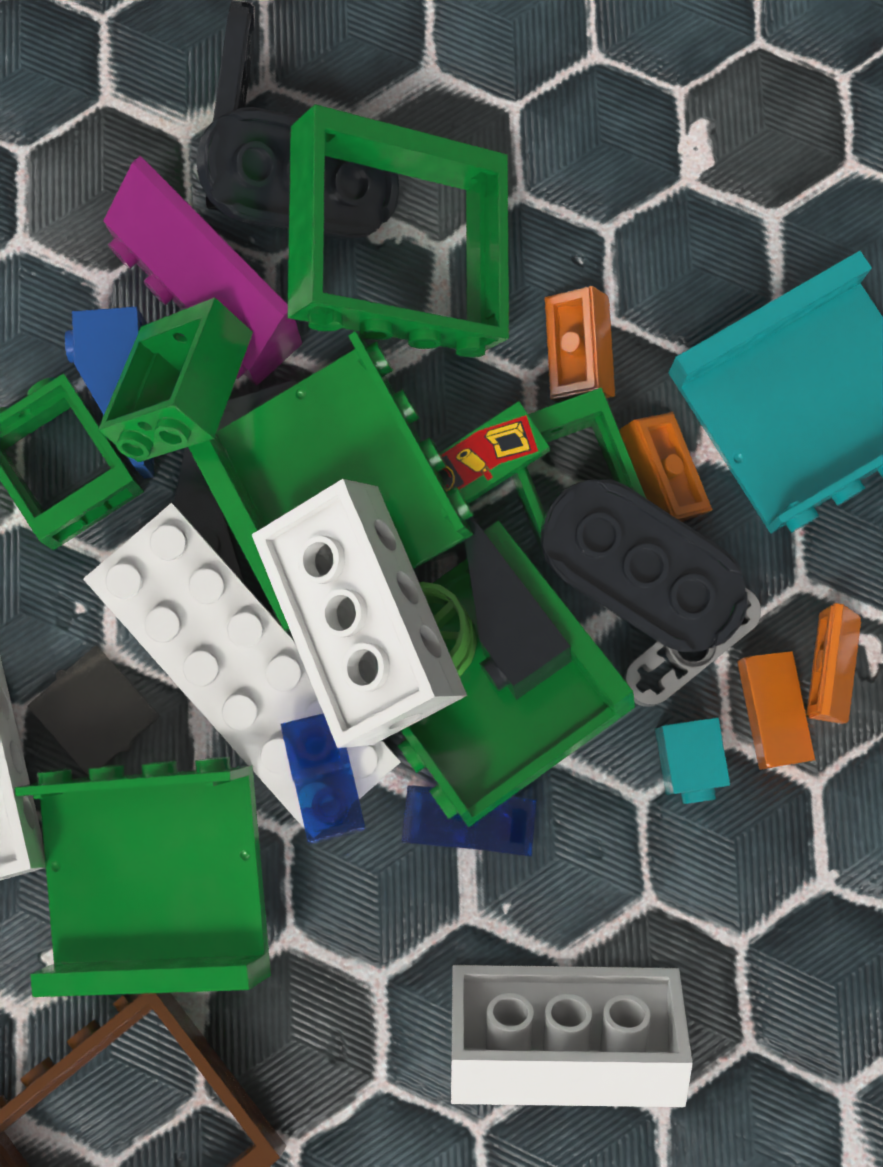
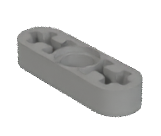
M745 588L748 607L743 619L744 625H740L733 636L722 645L708 648L702 660L697 662L687 661L679 655L677 650L668 648L658 642L635 659L627 667L623 679L633 690L634 702L647 707L662 703L754 629L761 616V606L755 594ZM663 648L669 662L675 668L682 671L684 675L677 679L675 671L672 669L659 679L657 684L662 691L658 695L651 689L642 693L636 687V684L641 679L637 670L643 667L645 671L651 672L662 664L665 659L659 656L657 651Z

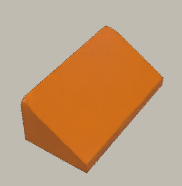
M594 286L545 297L550 399L553 401H565L601 387L606 398L614 397L615 382L609 297Z
M673 412L635 419L619 430L646 499L681 522L712 511Z
M834 603L819 613L806 713L810 719L840 724L848 723L861 628L860 616L844 604Z
M793 651L744 657L737 661L759 770L815 760Z

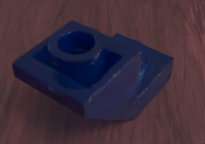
M407 786L402 843L532 857L537 800L512 796L468 827L459 813L448 819L429 792L433 787Z

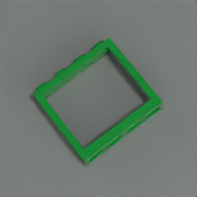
M314 104L291 126L288 318L308 322V326L317 331H336L343 328L359 331V336L367 340H386L393 337L408 340V345L417 349H432L439 346L456 349V354L462 357L484 356L486 350L508 340V154ZM325 156L466 190L467 320L323 293Z

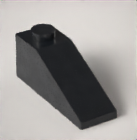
M470 517L466 519V522L474 535L465 539L479 638L484 656L486 657L479 664L498 691L507 686L517 700L572 662L571 648L474 518Z

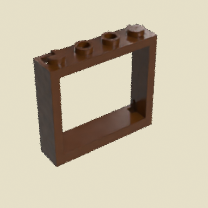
M171 993L122 995L113 1003V1006L119 1013L101 1027L94 1019L67 1041L72 1051L56 1064H54L50 1057H47L20 1079L26 1089L10 1102H8L3 1094L0 1096V1167H30L4 1131L154 1010L253 1141L251 1146L225 1167H270L280 1159L286 1148V1144Z

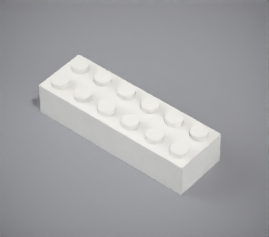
M172 503L83 579L248 766L253 765L254 773L313 839H316L401 763L399 758L383 740L374 745L337 748L294 639L287 631H284L279 622Z

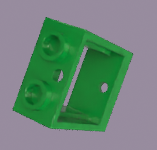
M215 297L141 326L98 431L112 441L123 455L135 459L137 462L214 439L253 332Z
M64 373L57 378L49 377L37 382L29 389L27 397L10 408H0V481L38 540L53 551L144 492L113 443L98 431L100 423L79 391ZM71 408L111 469L44 512L5 449Z
M602 387L528 414L546 443L592 427L613 481L626 485L646 498ZM526 466L512 475V479L544 557L541 546V525L545 512Z

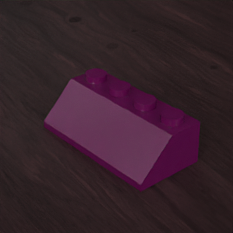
M141 155L134 160L103 220L113 237V240L108 244L109 248L126 267L131 269L137 264L148 275L144 280L145 285L164 305H167L172 300L181 310H184L215 297L243 322L253 334L236 379L245 374L257 386L302 345L296 321L288 318V304Z

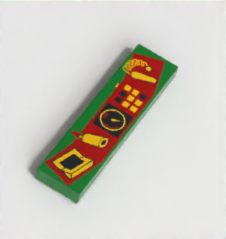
M518 401L441 451L440 453L447 467L440 470L439 473L448 489L450 490L458 486L469 504L551 450L520 401Z

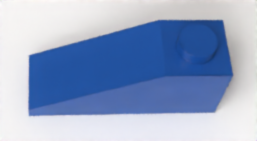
M138 307L72 311L73 330L65 332V350L68 361L76 366L103 415L141 326L147 324ZM129 458L134 468L144 479L155 478L154 458L141 462Z

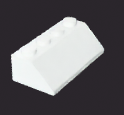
M453 965L451 1104L686 1107L692 1070V1056L679 968Z

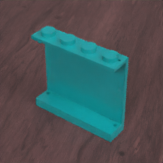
M861 251L854 253L676 356L668 372L770 534L787 525L791 533L804 527L820 516L815 509L817 506L831 498L837 506L846 502L866 489L861 480L876 471L883 478V316L861 285L863 279L872 269Z

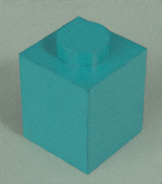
M719 717L664 725L655 729L666 795L681 793L682 803L688 804L715 800V788L730 786Z

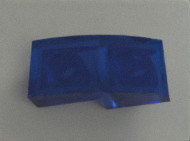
M324 713L281 723L291 775L296 787L309 845L367 831L347 747L337 748Z

